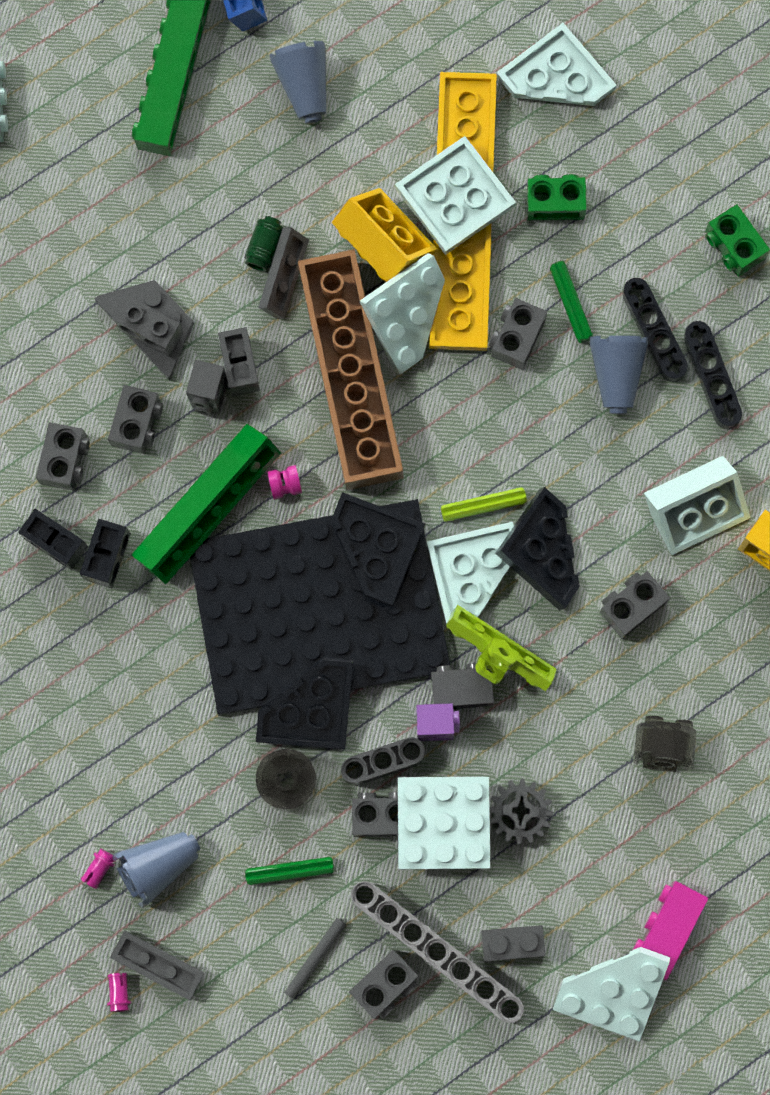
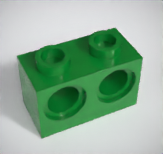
M566 174L561 178H550L548 175H536L533 178H528L527 221L585 220V177ZM543 192L549 196V199L539 201L534 195ZM573 192L578 198L570 201L563 194Z
M738 204L708 222L705 230L707 233L705 237L712 248H717L723 255L722 261L725 267L730 272L734 271L738 277L767 258L770 252L769 247ZM728 226L734 231V234L725 235L721 232L720 227ZM738 249H745L750 253L751 257L741 258L736 251Z

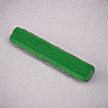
M564 261L555 262L551 265L550 271L576 339L579 343L590 340L593 334Z
M332 857L248 868L245 870L247 884L254 885L330 874L334 872V862Z

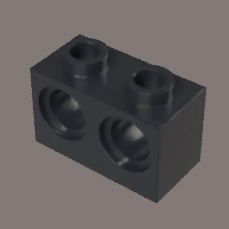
M37 509L33 510L18 532L24 540L71 571L88 548L84 540Z
M98 518L80 571V575L85 581L113 588L131 535L127 527Z

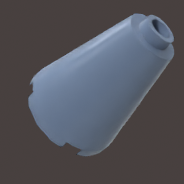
M313 41L314 47L306 46L305 42L289 45L275 50L276 55H269L298 119H305L306 124L321 121V115L326 114V47L323 41Z
M600 336L590 337V348L603 407L609 408L610 414H627V408H633L648 346V337L609 336L607 339H600Z
M181 832L117 852L113 855V860H120L121 866L117 870L132 897L134 898L139 895L143 900L138 905L144 908L198 859L197 851L200 850V846L192 834L187 836L185 832Z

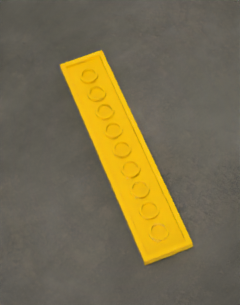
M440 72L437 155L465 136L493 172L497 74ZM492 223L446 255L433 239V245L437 248L433 255L445 281L430 331L429 349L487 351Z

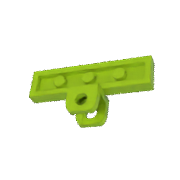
M457 605L446 627L455 636L464 638L475 645L481 652L475 665L478 674L492 683L498 684L503 679L507 670L515 671L524 677L529 684L539 687L546 692L553 682L557 670L555 667L461 606Z

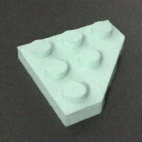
M561 23L497 72V78L514 98L595 106L616 90L617 86L564 23Z
M429 253L360 300L394 372L402 374L423 359L445 278L434 255Z
M513 522L427 541L446 625L457 605L479 618L510 568L495 552L513 528Z
M639 947L630 951L626 956L616 960L612 958L591 967L587 972L577 976L573 974L566 977L561 983L553 1010L640 1041L668 968L670 957Z

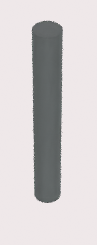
M338 918L335 919L284 991L286 995L292 999L296 997L347 924Z

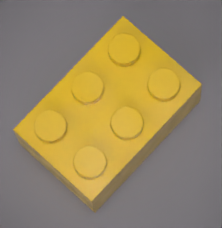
M381 188L349 198L331 222L338 230L340 236L348 240L357 250L358 255L366 260L376 270L377 275L386 282L427 253L433 255L437 250L433 243Z

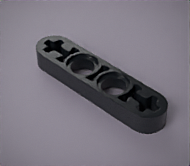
M641 278L628 280L624 285L623 299L642 337H648L647 347L661 375L669 382L680 381L687 372L688 364L649 285ZM632 286H635L637 290H643L640 295L643 305L638 309L635 308L639 305L637 296H630ZM646 310L653 311L657 317L656 322L645 324L641 320V313ZM660 335L667 337L669 340V347L663 350L656 348L653 344V339ZM672 351L675 352L670 357L673 364H680L681 366L678 374H675L674 371L668 372L667 370L670 365L667 355Z
M694 321L687 326L684 333L686 347L715 422L723 429H732L740 422L742 409L710 327L702 321ZM694 329H697L699 333L704 332L701 342L703 347L710 345V347L695 352V350L699 349L700 344L697 338L690 337ZM703 355H711L714 357L716 365L711 369H706L701 366L700 358ZM714 381H720L726 386V392L723 395H714L710 390V384ZM728 397L730 400L726 402V407L729 412H735L730 422L728 418L721 417L724 413L723 404L720 403L718 406L715 404L723 402Z

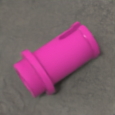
M101 848L98 853L94 852V860L81 877L84 883L88 882L87 885L94 889L99 887L98 885L110 866H115L113 855Z
M120 973L108 974L110 1002H107V1006H110V1012L129 1011L128 1005L131 1004V1001L128 1000L127 973H121V975Z

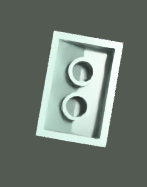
M723 456L644 493L650 514L672 555L751 518L738 473Z

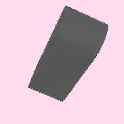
M410 737L351 756L342 763V777L349 785L358 786L416 767L424 760L425 747L419 739ZM408 745H416L420 749V755L414 760L407 759L403 755L404 748ZM380 754L390 756L392 759L390 767L387 769L376 767L375 759ZM360 764L363 767L361 777L358 779L348 777L346 771L349 765Z

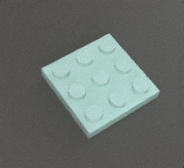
M465 136L395 184V189L445 255L516 206L515 200Z
M398 777L399 870L490 869L489 777Z

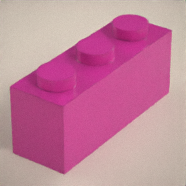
M677 881L672 882L671 886L667 884L664 886L658 898V901L662 902L658 912L652 911L644 925V928L648 929L644 940L638 938L632 949L643 947L670 957L663 980L668 979L708 900L706 896Z

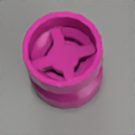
M296 465L289 466L286 470L280 472L276 469L267 471L274 500L283 498L285 494L289 493L292 495L302 494Z

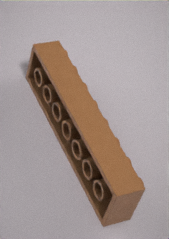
M355 249L298 261L346 491L404 479L373 331L360 303V300L365 295Z

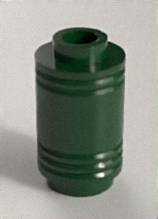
M270 216L257 220L244 256L246 259L245 264L248 267L262 272H266L267 268L271 267L283 229L281 221Z

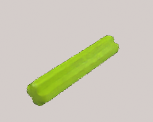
M520 487L441 506L442 518L447 522L522 505L527 501L524 488Z

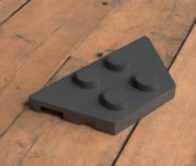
M155 280L97 296L95 298L96 303L114 322L130 296L181 324L184 333L170 357L127 335L158 370L170 380L174 374L173 370L179 356L181 357L185 347L186 338L189 337L193 328V320Z

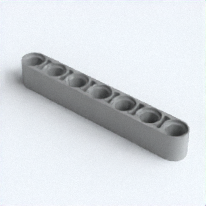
M368 881L359 882L353 887L351 898L360 910L496 1017L506 1023H514L522 1017L524 1006L517 996L378 887ZM368 887L372 889L374 896L370 903L362 904L358 902L356 895L360 888ZM385 906L395 907L398 912L396 920L391 923L384 922L380 917L382 908ZM411 924L419 926L422 931L420 939L415 942L408 941L404 936L405 928ZM440 943L445 947L446 955L442 960L434 961L429 957L428 949L432 944ZM458 962H464L469 966L470 974L464 980H458L453 976L452 968ZM482 981H488L494 987V993L488 999H482L477 994V986ZM506 1000H513L518 1006V1012L512 1018L504 1017L501 1012L502 1003Z

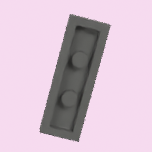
M292 228L282 229L258 307L276 319H285L299 275L298 261L303 260L309 242L308 238Z
M125 930L110 956L111 959L188 1000L192 999L205 975L199 969Z

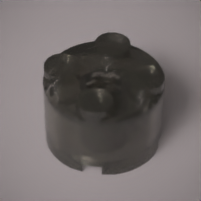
M646 716L645 722L636 726L634 764L637 765L639 761H642L643 768L663 772H676L677 766H685L684 771L694 768L697 731L693 728L692 721L676 720L673 723L664 722V719L659 716Z
M281 749L266 755L257 768V790L262 799L276 810L283 812L298 811L306 806L316 793L318 780L315 768L310 760L297 750ZM289 773L292 774L291 778L294 783L292 786L287 784L283 788L280 777H287Z

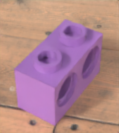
M453 703L416 705L417 734L420 741L454 740V733H458L460 729L459 711H453Z

